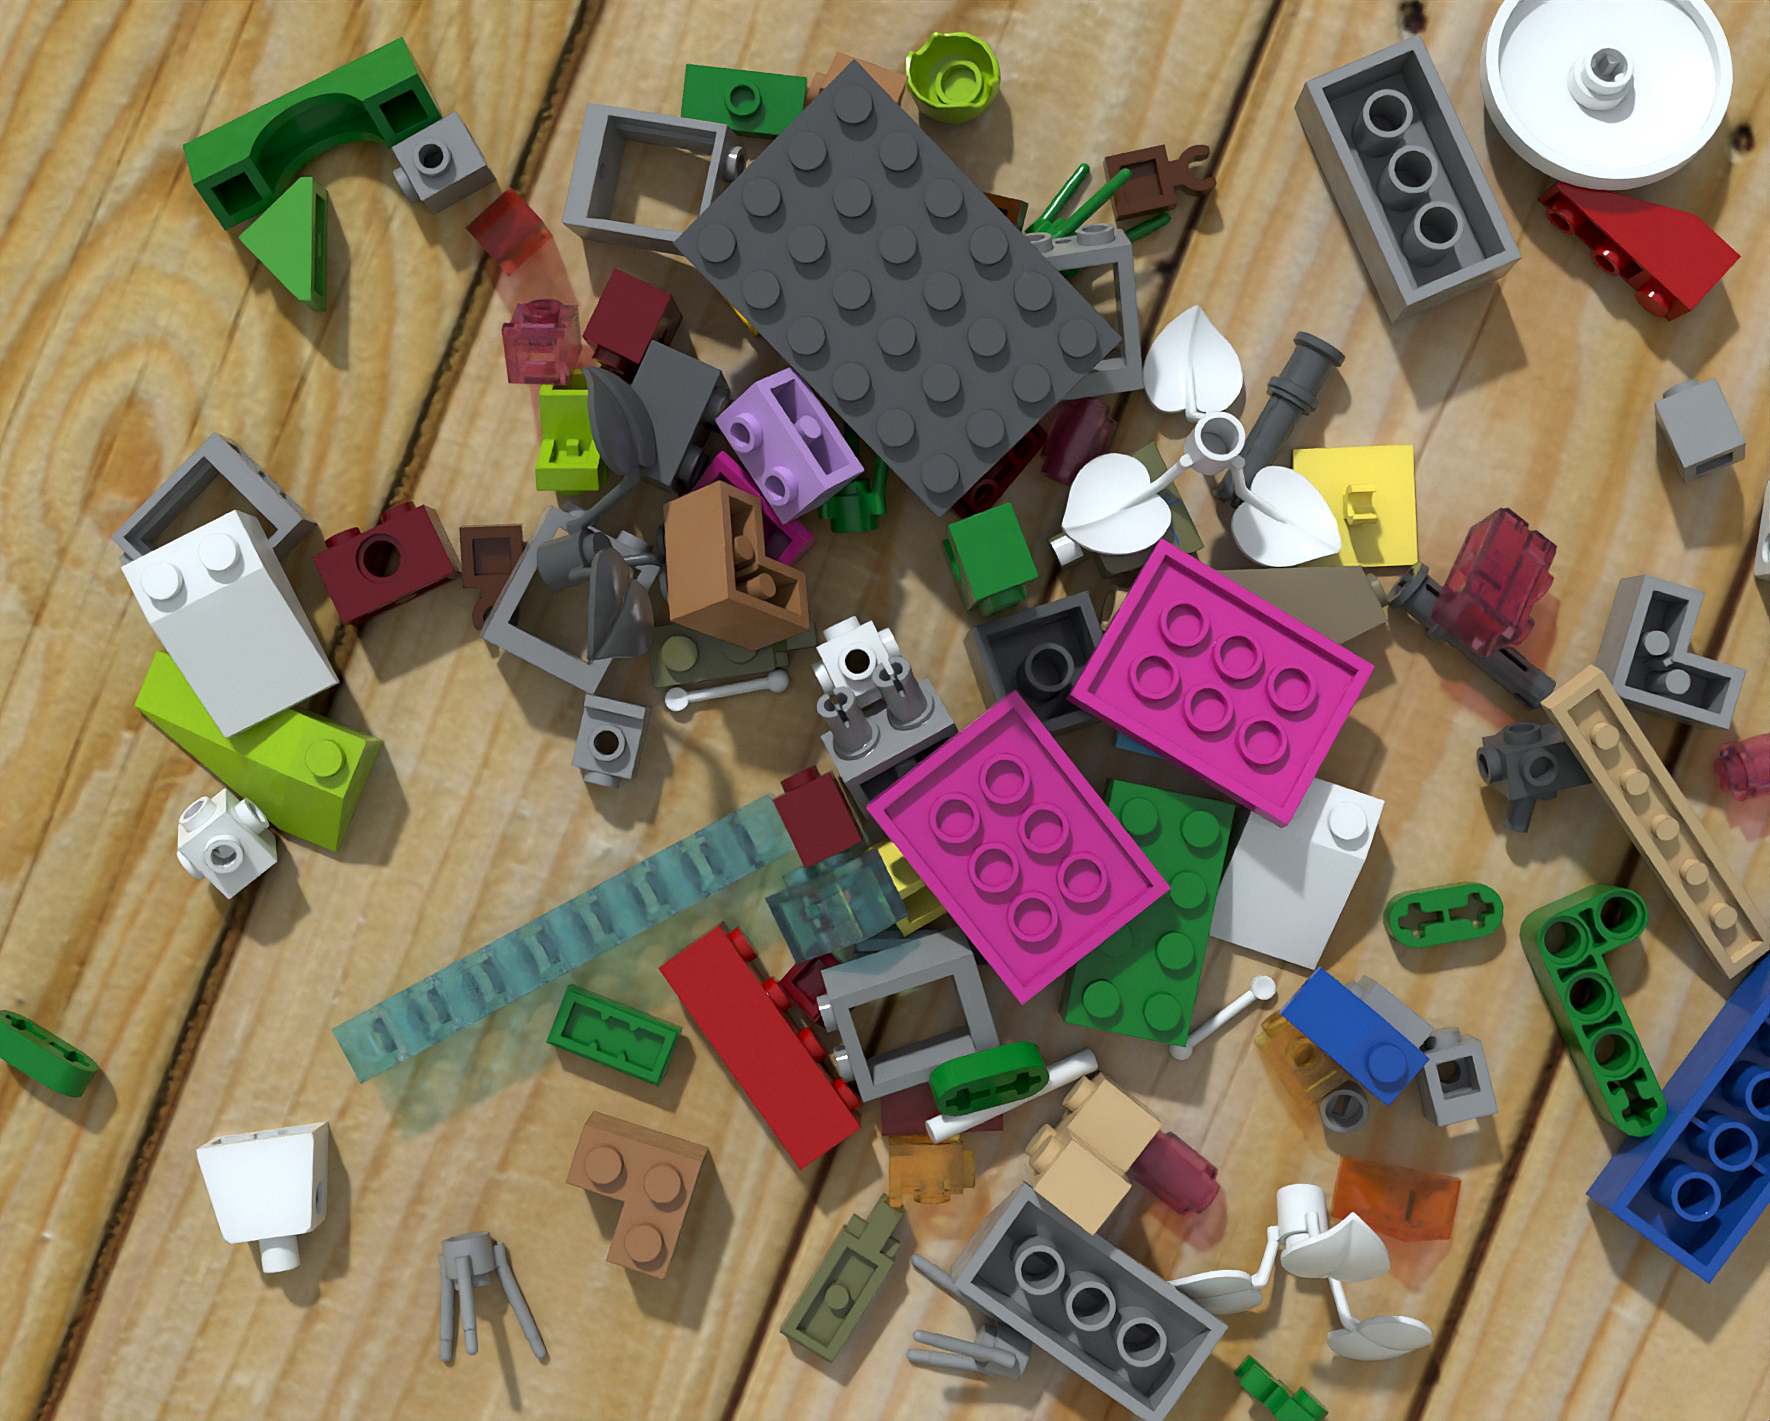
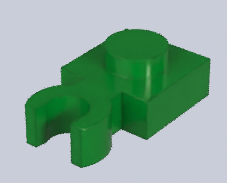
M1250 1354L1233 1372L1240 1379L1239 1384L1270 1409L1273 1416L1279 1421H1325L1324 1418L1329 1413L1328 1409L1306 1388L1301 1386L1294 1393L1280 1379L1277 1380Z

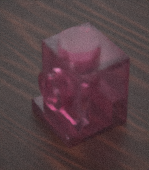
M551 298L534 300L526 304L517 303L510 323H504L501 329L508 383L570 385L582 350L578 305H564L562 302ZM532 353H554V361L529 360Z

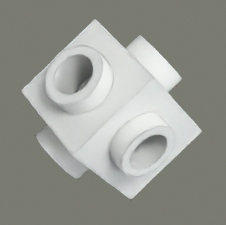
M853 616L824 630L823 634L827 642L816 647L822 660L811 664L824 692L832 696L835 694L832 689L841 686L848 687L854 692L860 708L882 699L881 692L872 680L873 670L882 662L888 674L891 675L894 671L888 659L896 656L903 657L889 627L877 632L872 620L860 626L856 616ZM853 650H862L869 656V667L863 673L854 674L846 667V657Z
M224 788L212 799H209L207 796L199 798L183 812L179 819L177 857L180 863L194 878L202 880L206 877L228 899L236 895L277 862L275 836L267 829L269 822L266 816L251 800L245 798L240 802L227 788Z

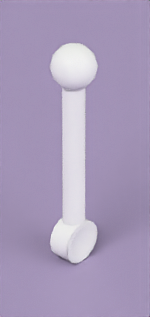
M776 669V671L770 672L767 677L686 691L681 687H674L666 693L665 703L673 711H682L688 707L689 703L764 689L781 693L788 688L790 678L784 670Z
M1265 975L1254 977L1251 980L1249 991L1188 1035L1186 1047L1170 1044L1169 1052L1171 1056L1177 1060L1188 1059L1195 1045L1255 1000L1271 998L1276 991L1275 982Z

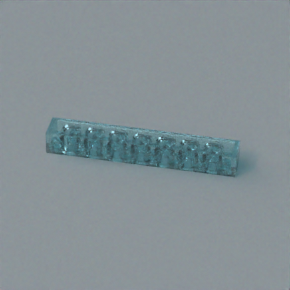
M771 791L331 1029L361 1084L795 850L796 848L773 802V799L776 798Z

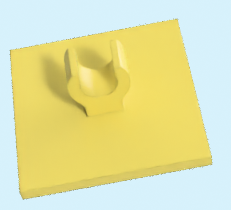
M1413 444L1291 450L1292 470L1303 475L1321 494L1335 518L1342 545L1341 549L1332 556L1316 559L1296 567L1361 565L1362 568L1413 566L1418 562Z

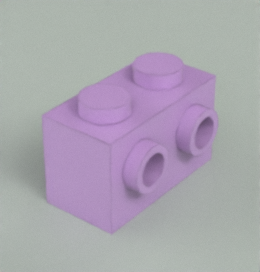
M792 366L755 382L715 419V422L783 525L823 505L865 470L809 384Z

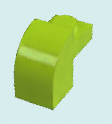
M546 369L538 395L543 440L535 465L537 491H556L566 496L580 495L587 491H599L601 484L608 483L609 467L601 459L592 436L588 413V386L586 378L580 369Z

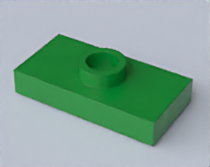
M686 64L680 117L728 124L737 136L775 140L805 109L807 77Z
M570 984L567 987L546 1043L660 1087L683 1027Z

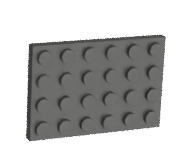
M855 59L672 243L939 518L1123 339Z

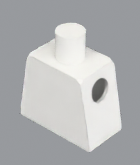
M328 1121L215 1137L196 1149L197 1159L223 1239L228 1244L259 1240L264 1273L281 1272L298 1267L300 1265L296 1235L313 1231L325 1220L328 1181Z

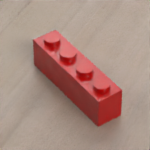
M721 921L667 959L658 969L798 1168L802 1170L861 1128L862 1116L857 1110L864 1106V1103L851 1082L844 1083L842 1076L836 1080L822 1060L828 1057L829 1053L815 1031L809 1025L800 1030L787 1010L793 1007L794 1003L782 984L775 976L765 980L752 960L757 958L759 954L746 933L739 926L731 931L726 923Z

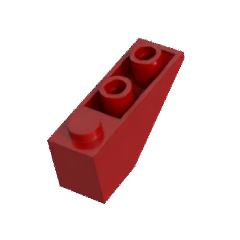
M1560 180L1537 199L1547 208L1546 216L1557 229L1568 235L1575 234L1592 250L1590 252L1591 258L1599 268L1612 276L1619 275L1637 291L1635 298L1646 311L1656 317L1664 316L1669 322L1690 312L1741 257L1697 215L1606 190L1579 187Z

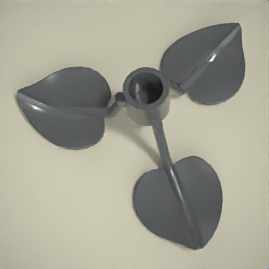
M588 366L580 370L583 372L588 386V413L594 443L605 464L614 473L624 476V478L584 515L567 522L566 527L569 535L544 542L538 547L537 566L543 581L554 591H560L590 581L588 660L634 658L646 654L650 650L654 639V619L649 596L642 584L633 579V569L631 567L643 565L660 567V589L663 598L668 603L664 522L659 525L657 530L659 553L650 552L622 556L614 549L609 538L604 533L594 532L588 529V526L639 483V469H646L654 465L656 459L655 435L648 411L637 393L617 375L599 367Z

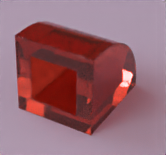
M511 187L505 190L465 227L508 276L553 237L540 217Z

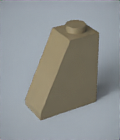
M1361 565L1215 570L1339 645L1388 621L1382 609L1388 605L1385 591L1373 573L1366 575Z

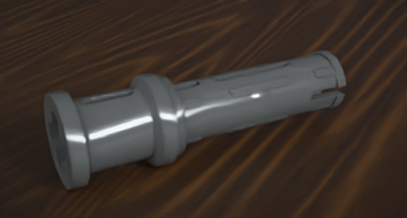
M1302 331L1296 334L1293 339L1296 348L1279 377L1272 376L1267 384V394L1270 396V399L1246 438L1241 452L1238 454L1245 459L1243 473L1246 487L1249 490L1255 475L1262 468L1272 466L1301 415L1309 416L1310 412H1315L1319 405V401L1316 398L1319 390L1333 367H1341L1345 360L1342 352L1314 335ZM1230 469L1227 470L1217 489L1215 488L1212 493L1215 498L1223 503L1229 501L1235 491ZM1235 495L1229 506L1237 509L1245 501Z
M1419 561L1411 566L1388 593V605L1392 609L1401 607L1426 628L1424 635L1430 640L1438 641L1439 643L1446 641L1456 648L1470 662L1511 693L1529 711L1540 707V702L1554 691L1556 681L1536 668L1499 635L1481 623L1477 617L1470 613L1471 606L1468 604L1469 600L1460 593L1453 596L1428 575L1429 567L1423 562Z

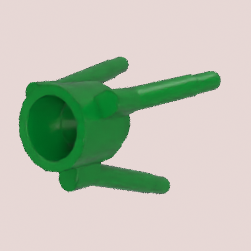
M1082 163L1070 179L1066 181L1042 215L1026 228L1024 232L1026 234L1049 233L1052 239L1075 236V231L1130 180L1132 176L1131 171L1127 168L1122 169L1066 221L1062 217L1054 221L1090 171L1089 165ZM1162 213L1134 226L1124 233L1130 242L1133 243L1167 225L1171 217L1168 213ZM1084 267L1059 272L1069 281Z
M844 421L845 441L860 462L858 434ZM876 454L872 489H870V479L861 478V474L858 475L832 498L818 507L819 519L830 518L831 531L835 533L863 532L879 528V515L887 514L885 489L889 466Z

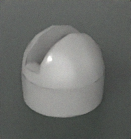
M1337 1078L1328 1082L1321 1090L1318 1099L1319 1113L1322 1122L1329 1129L1339 1133H1349L1358 1130L1365 1124L1369 1116L1367 1096L1359 1084L1351 1080ZM1346 1095L1341 1113L1333 1111L1338 1097Z

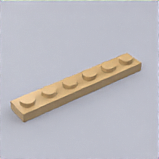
M1590 664L1546 697L1540 704L1716 969L1731 979L1770 950V928L1604 672Z

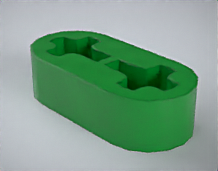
M1464 881L1405 891L1395 895L1387 902L1383 911V924L1386 932L1393 940L1411 948H1423L1482 938L1492 934L1499 927L1503 919L1504 906L1500 896L1493 888L1477 882ZM1469 894H1472L1475 900L1486 903V911L1477 914V924L1475 925L1468 918L1461 916L1450 917L1449 909L1468 905ZM1412 903L1416 910L1426 913L1436 911L1437 920L1419 923L1417 928L1418 934L1413 935L1410 929L1399 926V918L1408 915V905Z
M0 1010V1058L60 1094L75 1098L81 1097L99 1069L97 1063L79 1049L32 1020L11 1011Z
M1022 1041L946 1061L933 1070L928 1082L939 1112L946 1116H961L1033 1096L1047 1085L1050 1076L1039 1047L1032 1042Z

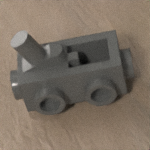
M1518 722L1507 725L1496 735L1482 737L1483 747L1477 750V765L1483 781L1510 800L1503 826L1516 832H1528L1537 799L1545 801L1554 799L1557 796L1558 790L1593 783L1553 723L1540 725L1534 722Z

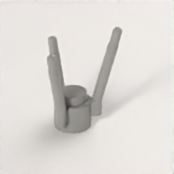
M489 1231L462 1234L441 1241L443 1254L438 1255L441 1270L440 1359L448 1362L452 1357L455 1290H459L466 1352L470 1356L478 1352L473 1288L491 1283L490 1271L494 1269L537 1359H543L547 1354L546 1349L507 1263L504 1243L492 1245Z
M912 1255L911 1263L913 1266L992 1319L994 1324L991 1326L983 1323L974 1343L938 1333L916 1330L913 1333V1339L916 1342L961 1355L910 1349L907 1351V1358L914 1362L975 1371L993 1378L1001 1375L1018 1381L1028 1363L1032 1341L954 1287L950 1274L921 1255Z

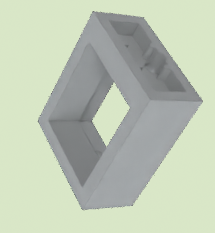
M587 102L562 223L581 239L684 256L672 244L683 232L609 220L626 140L712 154L699 216L746 169L747 155L745 148L742 147V141L728 124Z
M1097 223L1079 227L1076 230V235L1052 239L1051 234L1042 232L1024 234L1058 271L1113 263L1118 332L1123 338L1119 342L1120 349L1111 350L1060 401L1144 389L1132 243L1122 229L1114 230V226L1111 224Z
M214 432L110 538L125 551L119 557L124 565L158 549L153 541L220 473L278 529L268 541L279 563L318 523L233 439Z
M567 500L562 510L553 505H547L479 634L483 639L593 695L612 658L588 660L586 662L509 622L538 567V547L542 543L552 540L559 527L568 532L567 522L578 519L587 512L586 509ZM599 518L589 525L588 529L594 532H601L594 528ZM622 529L616 539L605 534L613 548L622 556L650 553L654 547ZM654 565L635 566L634 568L637 570L633 579L642 584L648 593L660 567Z
M960 926L821 970L827 994L816 997L827 1033L838 1029L840 1031L844 1044L833 1048L844 1083L856 1080L863 1103L928 1082L933 1070L946 1061L1000 1046L976 961L966 935ZM951 975L965 1020V1027L867 1059L865 1058L849 1008Z

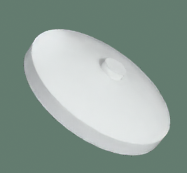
M1505 0L1486 33L1480 57V84L1485 106L1498 132L1508 145L1520 157L1543 173L1568 184L1596 190H1626L1642 187L1664 179L1684 167L1705 146L1720 125L1728 107L1733 83L1732 59L1726 36L1716 16L1704 0Z

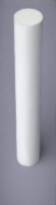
M1085 1048L1046 1066L1050 1076L1049 1081L1041 1091L1033 1096L966 1115L946 1116L941 1114L925 1121V1126L934 1144H938L1098 1070V1063L1093 1052L1089 1048Z

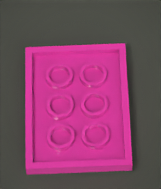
M1161 538L1155 544L1066 700L1279 828H1283L1290 823L1375 666Z
M1015 689L1011 690L865 805L868 812L1021 1005L1171 889Z

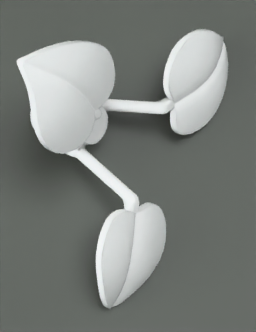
M1198 305L1189 308L1171 321L1158 335L1145 358L1142 368L1143 390L1152 407L1166 414H1174L1185 410L1187 421L1197 424L1185 441L1184 455L1152 483H1150L1146 467L1131 456L1110 453L1091 460L1079 471L1071 485L1061 524L1064 534L1079 546L1100 554L1129 555L1146 550L1164 535L1171 523V511L1166 502L1157 493L1166 488L1189 468H1193L1195 471L1205 475H1215L1228 468L1231 470L1235 494L1245 501L1232 515L1231 531L1238 548L1247 558L1264 567L1289 568L1336 554L1342 545L1335 518L1321 494L1303 475L1286 467L1267 466L1255 475L1250 490L1246 487L1243 473L1245 459L1238 455L1245 443V431L1236 417L1223 412L1240 393L1243 384L1242 366L1231 344L1212 325L1202 308Z
M1293 1184L1277 1191L1278 1226L1267 1228L1268 1243L1260 1268L1256 1274L1250 1276L1248 1273L1240 1270H1218L1167 1281L1214 1315L1243 1312L1262 1303L1263 1295L1259 1289L1267 1285L1278 1247L1282 1244L1286 1249L1280 1254L1281 1265L1286 1271L1299 1277L1328 1278L1340 1321L1345 1327L1327 1334V1343L1336 1353L1361 1361L1386 1360L1405 1355L1433 1342L1431 1328L1414 1318L1379 1316L1360 1322L1350 1313L1341 1281L1359 1282L1384 1275L1390 1269V1256L1377 1234L1354 1212L1338 1225L1328 1230L1325 1191L1315 1185Z

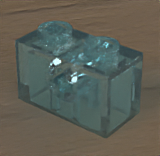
M877 847L854 857L850 848L806 869L804 865L782 876L786 885L785 888L765 898L796 964L865 941L909 916Z

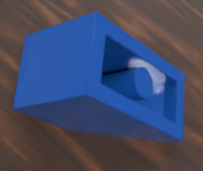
M1320 966L1279 1011L1286 1020L1387 1107L1430 1060L1382 1016Z

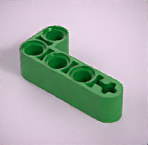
M1598 883L1531 912L1522 922L1519 936L1522 948L1594 1110L1602 1120L1630 1136L1644 1137L1652 1135L1666 1117V1100L1602 954L1629 943L1640 936L1647 926L1649 914L1647 905L1639 894L1630 889ZM1615 897L1621 908L1620 918L1613 926L1606 928L1601 920V910L1605 902ZM1561 922L1566 932L1565 942L1560 949L1549 953L1545 946V934L1550 926ZM1586 978L1590 985L1589 998L1583 1005L1574 1008L1569 998L1570 990L1574 983ZM1611 1034L1615 1043L1614 1052L1606 1061L1598 1063L1594 1054L1595 1046L1602 1037ZM1611 1081H1618V1082H1619V1085H1617V1084H1615V1083H1613V1082H1611ZM1625 1090L1636 1095L1637 1098L1629 1102ZM1630 1106L1631 1113L1628 1115L1622 1113L1623 1110Z

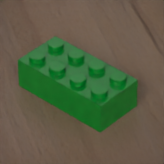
M1107 777L1102 801L1171 889L1067 970L1058 1013L1065 1023L1186 1047L1236 804Z

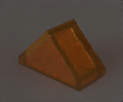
M1341 1155L1329 1214L1344 1220L1354 1212L1373 1231L1404 1242L1450 1239L1462 1180L1459 1177Z

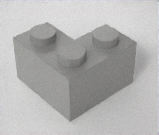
M1646 574L1620 579L1594 666L1604 672L1626 707L1699 729L1729 730L1747 670L1687 652L1705 592Z

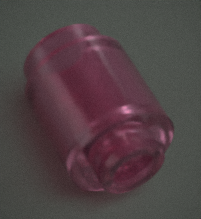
M1091 397L1075 399L1074 403L1061 401L1040 457L1044 460L1040 473L1053 481L1071 487L1077 474L1087 463L1101 455H1105L1118 424L1115 420L1108 417L1110 407Z
M1770 732L1724 743L1720 750V757H1717L1714 761V772L1720 788L1726 793L1730 792L1740 802L1770 795Z
M1159 1130L1130 1166V1169L1135 1172V1181L1181 1217L1187 1215L1192 1210L1197 1214L1202 1213L1212 1203L1220 1189V1185L1215 1182L1218 1168L1171 1131L1164 1134Z

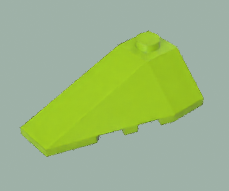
M156 650L134 705L243 799L248 798L255 803L266 818L278 829L334 852H338L383 742L380 738L298 705L231 738H225L169 653L162 650Z

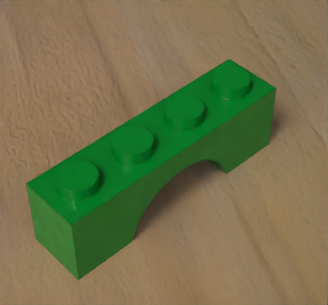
M402 36L183 144V149L194 187L226 231L266 211L283 194L288 182L295 173L311 159L326 150L355 141L376 142L388 149H392L391 147L443 119V116L428 81Z
M1011 501L947 525L946 533L948 539L943 540L940 546L966 613L979 608L982 618H986L1017 606V604L1021 603L1020 601L1025 600L1029 596L1026 588L1039 575Z

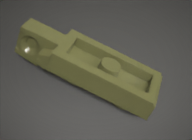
M809 622V631L754 651L680 624L654 627V639L650 648V657L655 688L776 671V668L790 666L788 651L818 647L815 622Z
M883 1192L866 1220L855 1213L853 1214L848 1224H844L782 1322L780 1333L830 1364L834 1361L895 1263V1253L901 1242L890 1235L904 1214L902 1211L903 1204Z

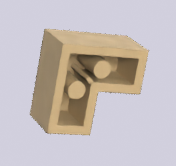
M1098 1069L1091 1080L1086 1076H1082L1073 1085L1062 1103L1067 1108L1066 1112L1053 1128L1047 1123L1044 1124L1025 1149V1153L1030 1156L1025 1165L1033 1190L1092 1236H1094L1132 1187L1125 1173L1163 1125L1156 1113L1100 1069Z

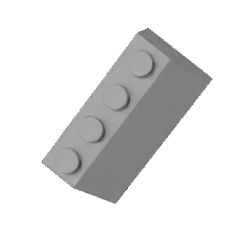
M1025 1181L983 1220L950 1267L954 1287L1144 1421H1163L1228 1329V1325L1105 1237L1097 1232L1092 1236L1033 1190V1187Z

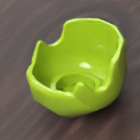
M934 32L921 49L917 52L909 51L906 57L905 75L909 76L906 84L907 89L920 112L939 124L959 125L975 119L991 105L1000 90L1001 76L998 59L987 42L967 32L944 34Z

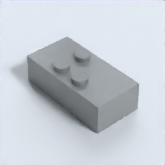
M1420 34L1305 82L1294 107L1392 324L1503 278L1522 258Z

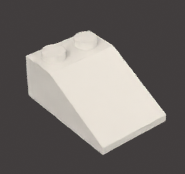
M233 510L121 567L149 625L225 738H231L340 683L257 517Z
M1314 777L1290 823L1283 828H1279L1240 804L1228 840L1209 935L1315 970L1366 860L1385 801Z

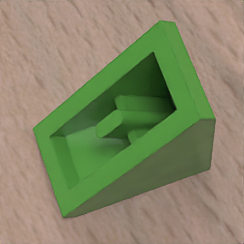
M300 177L238 238L300 302L313 311L326 312L328 191L313 177Z

